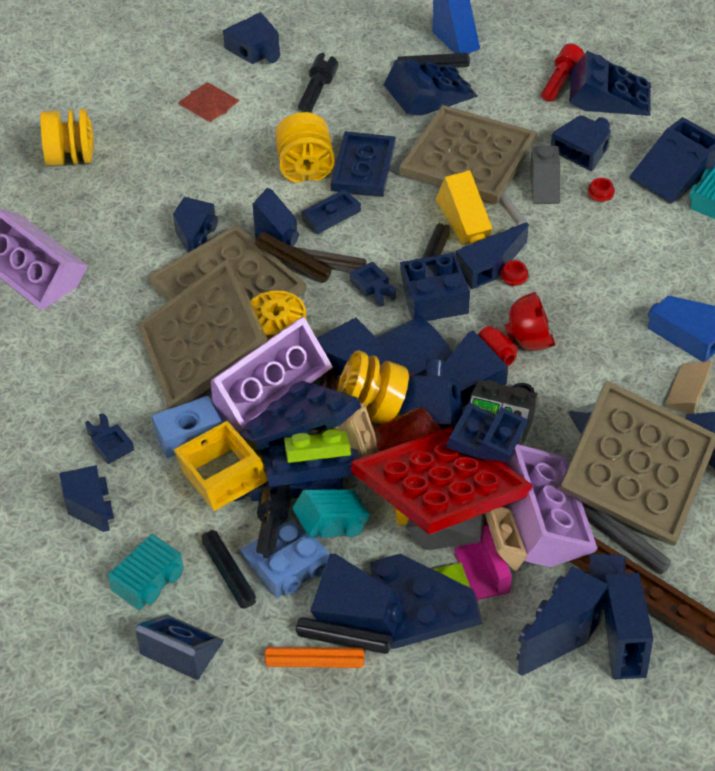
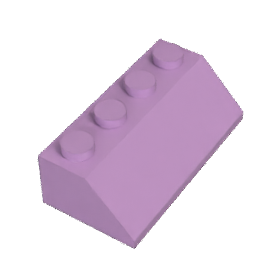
M0 209V278L40 310H44L78 287L88 265L19 213Z
M300 317L267 340L266 343L257 347L211 379L212 403L222 423L228 421L237 432H240L245 428L248 421L257 418L267 409L270 403L287 393L293 384L301 380L312 383L333 368L305 317Z
M517 444L510 460L501 462L532 484V491H529L525 498L506 505L507 509L513 511L527 553V558L524 561L553 567L594 553L597 550V545L582 502L558 490L568 467L566 457Z

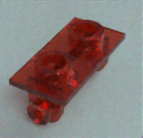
M421 406L377 426L376 429L381 434L380 440L377 442V448L379 451H383L417 438H425L441 428L425 408Z

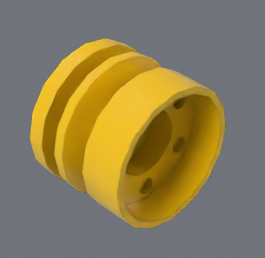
M69 109L66 122L62 121L59 110L41 111V139L46 166L64 165L66 153H71L72 161L75 165L79 164V152H82L85 164L92 163L94 133L87 109H79V121H76L74 110Z
M301 112L285 117L278 124L275 130V142L280 171L284 177L296 183L304 182L305 180L311 181V179L317 181L325 178L334 166V153L330 132L325 120L317 114Z
M268 291L259 294L251 300L268 340L300 317H305L307 321L306 307L303 301L295 294L286 291Z
M358 350L350 356L337 386V391L357 397L359 403H364L372 423L384 427L389 426L399 413L404 401L409 380L408 370L406 367L390 361H384L380 365L377 356L372 355L368 357L365 352Z

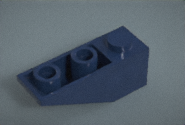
M527 222L456 250V258L466 283L471 289L496 280L501 274V269L508 261L513 260L525 246L529 227Z

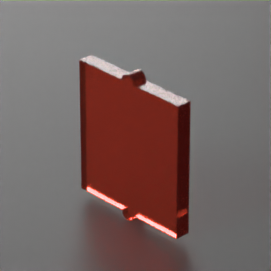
M206 82L195 91L192 90L191 94L178 103L211 123L220 115L226 114L227 110L236 105L239 100Z

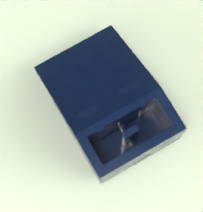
M587 50L571 70L569 103L589 112L650 116L651 83L644 77L636 76L624 67L617 66L605 60L601 55H596Z
M411 59L407 61L395 60L383 84L407 114L423 116L438 111L442 105L452 106L478 97L472 90L471 84L459 75V71L451 65H446L445 67L437 66L431 62L426 64L417 63Z
M684 117L680 118L665 130L632 172L630 179L672 204L690 190L694 184L701 181L706 169L711 170L715 165V135Z
M573 566L565 577L560 575L553 586V595L549 600H542L535 614L536 619L532 625L527 623L519 635L518 641L521 643V647L516 656V660L519 661L518 674L523 676L585 645L602 621L608 584Z

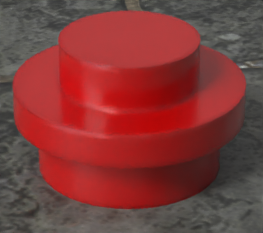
M596 178L588 186V195L595 201L605 202L614 197L615 189L612 182L607 178Z
M511 260L501 269L500 277L508 285L519 286L528 280L529 273L523 262Z

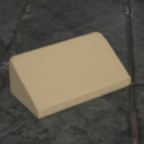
M705 361L682 364L664 407L686 414H694L709 379L713 362Z
M360 403L361 408L340 426L334 427V429L346 431L350 448L357 449L360 458L380 452V448L366 405Z
M499 507L485 513L497 553L513 570H518L527 558V553L513 511Z

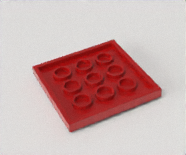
M453 427L354 460L351 464V473L428 535L525 498L528 492L532 491V484L501 461L472 457L446 447L449 437L454 430Z

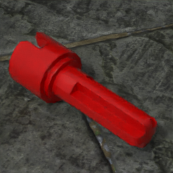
M569 43L562 47L554 61L556 69L541 93V97L545 101L555 100L566 79L571 75V70L585 54L578 45Z

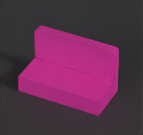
M489 525L484 526L479 543L455 548L458 562L462 563L470 588L474 589L478 600L510 593L512 580L507 563L497 553Z

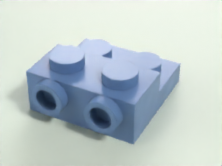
M294 519L280 526L276 551L274 554H270L269 558H263V554L257 553L258 539L240 549L241 556L276 598L283 594L290 595L299 589L301 583L311 577L314 579L321 577L329 558V552L314 536L310 538Z

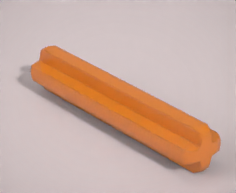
M268 646L265 650V664L268 667L362 668L364 666L365 653L363 648Z

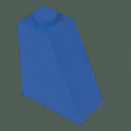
M433 0L432 33L454 53L470 54L480 50L470 0Z
M668 295L660 303H655L648 313L649 330L702 362L707 361L715 354L714 305Z

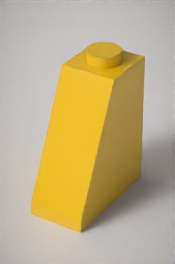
M471 171L446 176L435 200L461 244H473L487 238L493 228Z

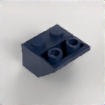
M455 253L400 262L405 299L412 320L419 316H422L427 321L469 314L470 290Z

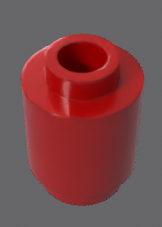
M487 326L477 334L507 366H510L515 361L518 351L517 346L498 328Z

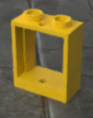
M228 421L174 449L182 472L213 511L268 482L260 457ZM231 450L240 459L239 462L206 480L196 470Z

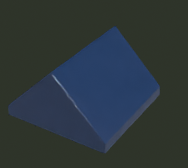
M168 614L139 623L135 630L141 655L196 680H199L224 639Z

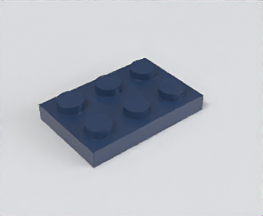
M344 131L331 180V191L340 192L345 189L349 193L383 197L396 145V136Z

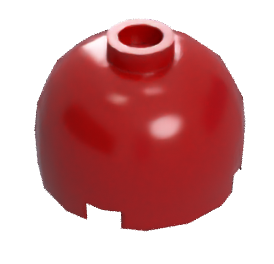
M537 292L517 299L511 305L508 312L509 323L504 324L509 339H516L519 346L528 351H541L556 346L553 334L549 333V321Z

